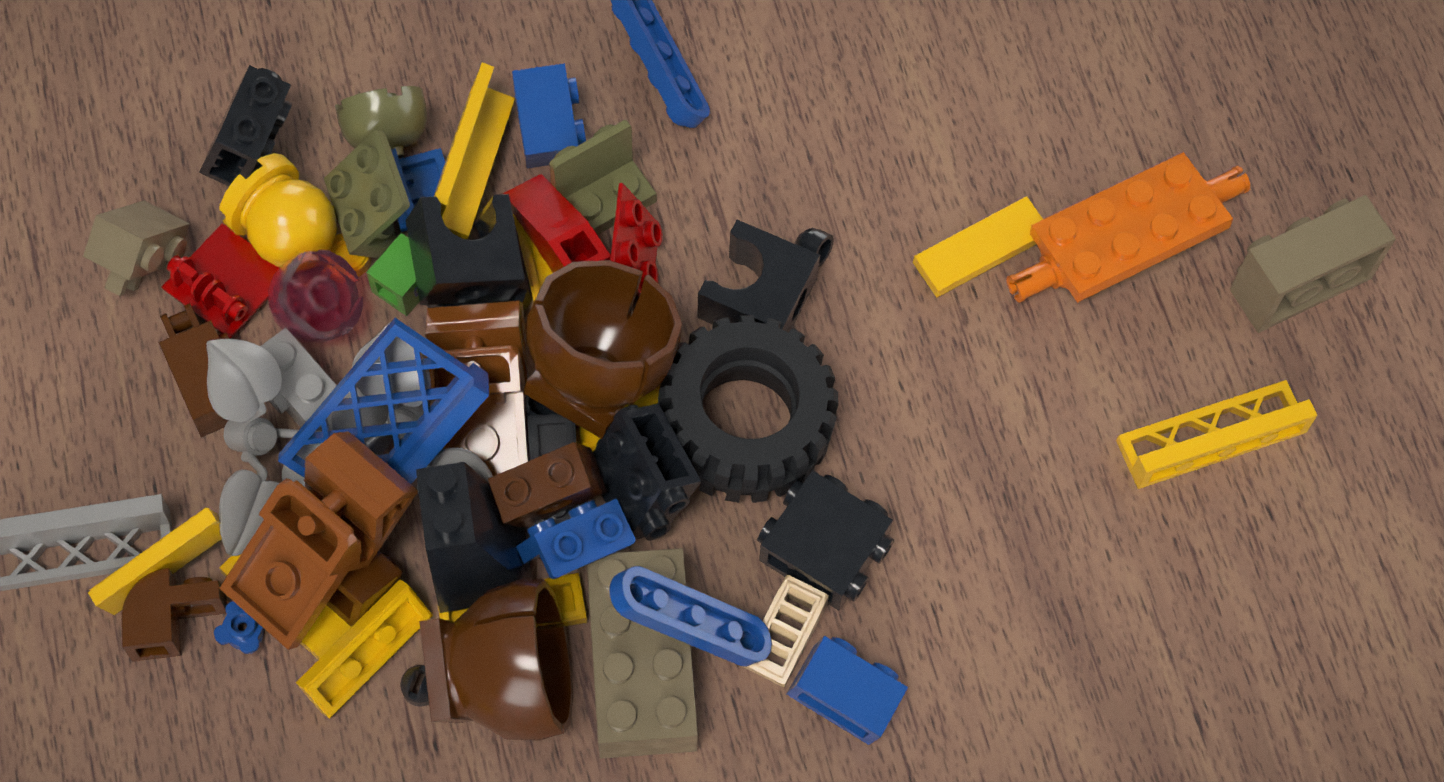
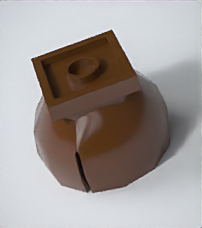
M610 260L572 262L545 278L528 314L527 345L537 370L526 381L523 394L602 439L618 411L633 405L634 402L660 386L670 370L681 339L682 321L672 295L649 275L644 278L641 294L631 315V308L643 271Z
M519 579L489 589L455 622L440 618L419 621L431 722L463 723L474 721L506 740H543L566 732L571 724L573 683L571 657L565 624L536 627V624L563 621L555 593L545 579Z

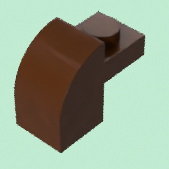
M169 568L154 571L139 580L130 590L124 601L121 618L122 647L132 662L181 656L179 619L227 614L225 610L227 595L219 589L221 586L219 580L213 581L208 577H192L184 580L182 585H178Z

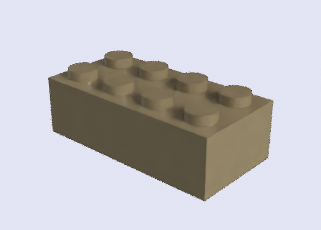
M683 548L613 553L588 564L587 574L600 759L696 752L698 733L691 645L624 618L614 608L609 591L613 577L634 566L644 567L686 586Z

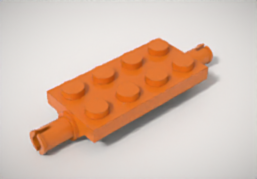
M1184 152L1031 225L1030 236L1039 247L1041 253L1040 262L1016 274L1007 276L1009 291L1012 295L1018 292L1019 294L1015 295L1014 299L1021 303L1049 287L1054 289L1061 287L1068 289L1078 303L1229 229L1233 217L1222 203L1240 194L1249 192V178L1246 173L1237 177L1238 174L1243 172V169L1235 166L1231 170L1206 181Z

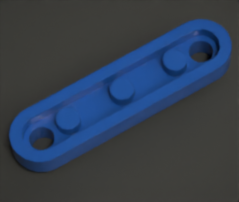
M611 0L612 11L627 31L631 47L643 61L648 71L649 81L658 89L666 104V112L669 118L679 126L696 128L709 116V105L653 1Z
M634 566L616 574L610 583L609 591L612 604L617 612L626 619L743 667L761 662L770 654L772 641L769 630L765 623L755 615L640 566Z

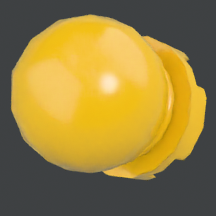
M273 153L259 158L257 161L262 167L254 171L247 179L239 174L226 190L219 206V210L225 215V219L222 222L235 234L247 235L248 240L260 257L277 267L301 269L318 261L332 247L337 231L334 207L321 189L307 181L299 180V171L284 155Z

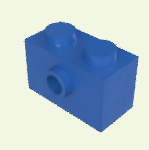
M565 63L512 71L526 168L548 166L550 161L562 149L568 146L576 147L586 141L583 119L574 120L572 104H579L576 77L567 78Z
M824 636L812 647L786 695L867 745H870L881 738L908 687L897 681L899 676L889 667L880 663H873L871 665L856 655V648L850 643L837 637L829 639Z

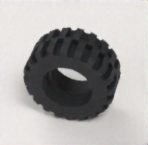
M740 315V320L737 323H730L727 317L714 320L712 330L707 331L705 327L701 326L691 332L688 344L686 342L679 343L672 366L660 384L658 403L701 480L699 490L710 496L714 494L715 490L726 493L725 501L739 503L740 495H751L753 503L767 501L770 491H775L776 495L781 497L788 493L795 480L804 483L811 471H814L815 465L821 464L827 452L839 404L838 391L833 388L835 376L831 366H821L824 354L815 344L807 347L803 344L804 334L795 328H792L789 333L780 329V321L768 318L766 324L754 322V316ZM736 380L753 381L769 387L781 397L789 410L790 420L784 428L770 436L758 439L739 438L722 431L708 418L703 409V399L711 390L726 382Z

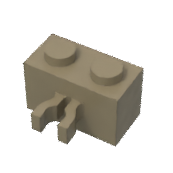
M145 200L101 213L95 217L83 257L110 270L105 289L118 296H122L125 294L126 288L132 291L138 290L142 276L166 268L170 259L176 255L181 258L183 257L187 249L185 237L190 223Z

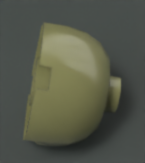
M400 86L402 95H396V93H388L387 88L359 93L341 100L342 105L336 104L335 110L343 137L351 147L356 148L374 130L384 131L390 148L396 149L398 158L404 157L403 149L415 144L424 133L427 111L423 89L417 86Z

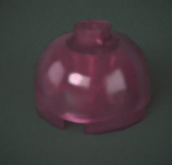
M329 250L307 251L288 259L274 273L268 289L269 310L274 322L281 330L287 328L296 340L304 343H325L348 334L359 322L364 306L363 296L358 297V289L355 284L359 282L356 271L343 257Z

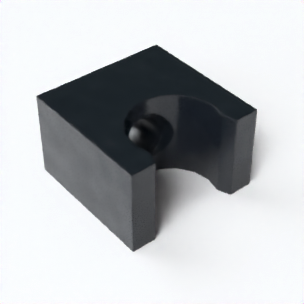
M509 194L493 195L479 214L475 225L479 233V239L477 240L462 239L445 226L441 216V203L436 196L420 197L406 219L420 305L508 301L525 280Z
M737 219L730 231L729 258L734 263L747 266L753 270L758 279L754 284L742 289H729L722 287L715 281L705 280L698 292L697 318L712 325L714 320L725 317L729 318L730 323H737L740 320V315L754 316V322L766 324L767 319L770 318L780 321V329L789 333L817 280L820 254Z

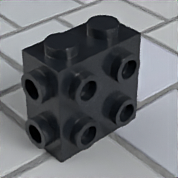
M249 65L231 99L199 173L230 186L239 174L247 179L254 171L262 167L257 160L271 154L276 143L274 139L279 128H282L291 109L292 103L285 100L291 84L282 81L278 74L269 69H257Z
M659 403L643 407L630 405L614 415V421L603 438H600L596 443L597 447L593 451V455L607 490L606 493L601 494L605 503L617 498L635 540L645 537L646 540L651 541L664 536L670 531L671 523L678 513L690 503L689 498L701 483V480Z
M812 470L804 483L797 480L789 489L783 501V504L787 507L779 519L776 520L771 517L762 528L757 538V541L761 543L759 561L784 577L790 575L826 593L829 596L828 604L839 611L847 598L855 602L865 588L869 577L864 573L874 560L880 564L891 549L894 539L889 536L893 519L888 517L887 511L878 503L869 499L862 501L849 493L846 485L839 479L831 475L823 477Z

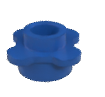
M231 601L225 608L227 615L222 625L217 626L214 630V637L221 645L229 643L244 654H252L259 649L265 629L234 601ZM241 623L247 624V628L244 631L238 630V626Z

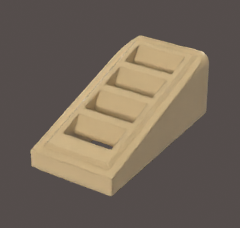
M786 575L763 622L767 626L769 633L772 631L794 642V645L791 649L771 639L772 646L770 652L786 660L783 667L765 659L744 668L785 687L827 607L829 596L790 575ZM788 599L811 609L810 613L787 602ZM780 614L803 624L801 631L778 620Z

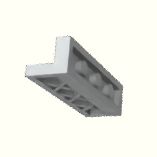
M162 494L0 519V555L13 554L22 561L10 576L0 577V591L114 573L141 554L131 546L142 533L160 530L162 539L172 532L171 511ZM119 536H126L123 541L118 538ZM108 539L118 546L105 561L93 562L83 555L95 540ZM79 543L75 548L69 545ZM60 546L70 553L58 568L45 570L36 563V560L50 547ZM30 551V553L27 556L22 552ZM126 552L131 555L130 557H123ZM78 560L81 561L82 563H84V564L74 565ZM30 567L35 570V572L26 573Z

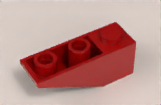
M542 174L502 193L509 194L513 214L552 273L572 262L610 260V253L589 222Z

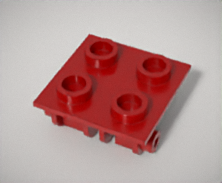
M619 183L610 261L643 271L637 295L640 296L644 278L647 275L658 283L656 256L657 247L662 243V228L660 223L648 212L641 201L633 195L625 184Z
M222 223L190 257L185 256L181 258L176 255L170 259L166 267L171 272L170 278L161 288L181 304L186 305L190 303L197 316L205 322L211 320L217 331L222 334L227 333L229 339H231L291 274L283 267H277L262 259L252 244L235 234Z

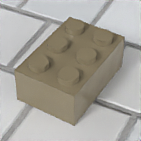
M1367 195L1351 202L1348 199H1342L1331 205L1323 215L1313 220L1309 217L1301 218L1290 225L1285 233L1273 239L1270 235H1266L1254 241L1247 248L1248 253L1243 263L1237 269L1238 273L1230 291L1256 331L1260 333L1372 279L1396 238Z

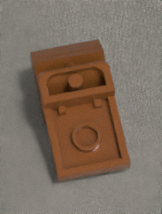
M521 301L427 308L426 339L467 367H470L472 363L476 364L488 373L489 396L443 449L463 448L471 451L487 465L492 476L530 461L525 394H523L526 381L528 380L523 303ZM444 368L428 369L431 378V388L447 387L456 377ZM434 399V400H429L430 405H431L436 399Z
M349 431L333 433L305 458V479L303 480L305 487L300 482H293L287 478L276 486L259 512V515L264 519L219 587L222 592L288 650L297 648L347 573L369 566L418 493L414 486Z

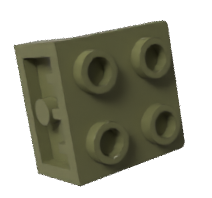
M623 120L616 125L609 124L600 128L591 139L576 147L568 146L559 151L549 163L551 184L582 214L597 235L614 226L619 183H624L645 208L657 202V193L633 161L632 127L627 120Z
M374 130L324 177V181L349 255L379 258L397 238L393 222L410 207V202L384 131Z

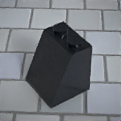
M465 462L416 469L425 548L440 613L468 609L489 589L519 579H532L530 562L524 564L516 546L526 540L525 527L520 528L503 523L490 484Z

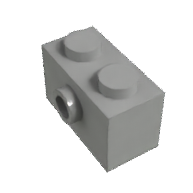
M284 328L260 346L271 353L281 371V389L278 395L269 402L280 414L286 411L301 428L337 385L288 329ZM321 425L317 429L318 431H322Z

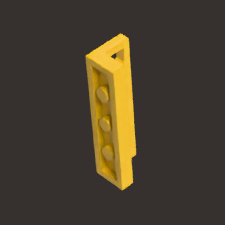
M483 62L468 95L433 196H436L441 203V216L445 226L462 239H468L515 100L514 97L488 88L494 66Z
M1287 380L1118 435L1116 442L1137 489L1305 434L1316 419L1317 413L1310 399L1297 403ZM1279 396L1284 408L1263 415L1257 413L1262 401ZM1253 404H1254V407H1253L1252 410L1246 408V406H1250V405H1253ZM1228 412L1247 419L1221 429L1216 427L1220 415ZM1213 418L1211 424L1204 422V420ZM1186 426L1206 433L1179 443L1173 441L1177 430ZM1171 432L1169 438L1162 436V434ZM1147 440L1163 448L1137 456L1132 444Z

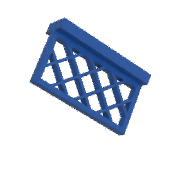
M394 318L279 453L278 461L305 478V460L296 455L303 445L323 443L333 433L346 431L353 434L365 446V438L393 435L394 448L389 454L377 456L412 484L417 478L416 469L426 468L489 396L488 373L474 363L467 367L409 326ZM397 336L414 348L415 360L387 363L385 349ZM421 353L427 356L428 358L422 359ZM380 356V362H381V363H380V364H373V363L378 359V357ZM444 368L456 377L447 387L426 389L424 370ZM417 371L420 390L392 393L389 374ZM383 375L386 394L358 397L356 383L361 377ZM350 391L351 398H344ZM436 399L429 407L428 400ZM422 401L424 413L418 420L397 423L394 404ZM388 405L390 424L363 427L360 408ZM353 409L356 428L329 431L327 417L332 411ZM321 425L322 432H315ZM406 433L400 440L399 434Z

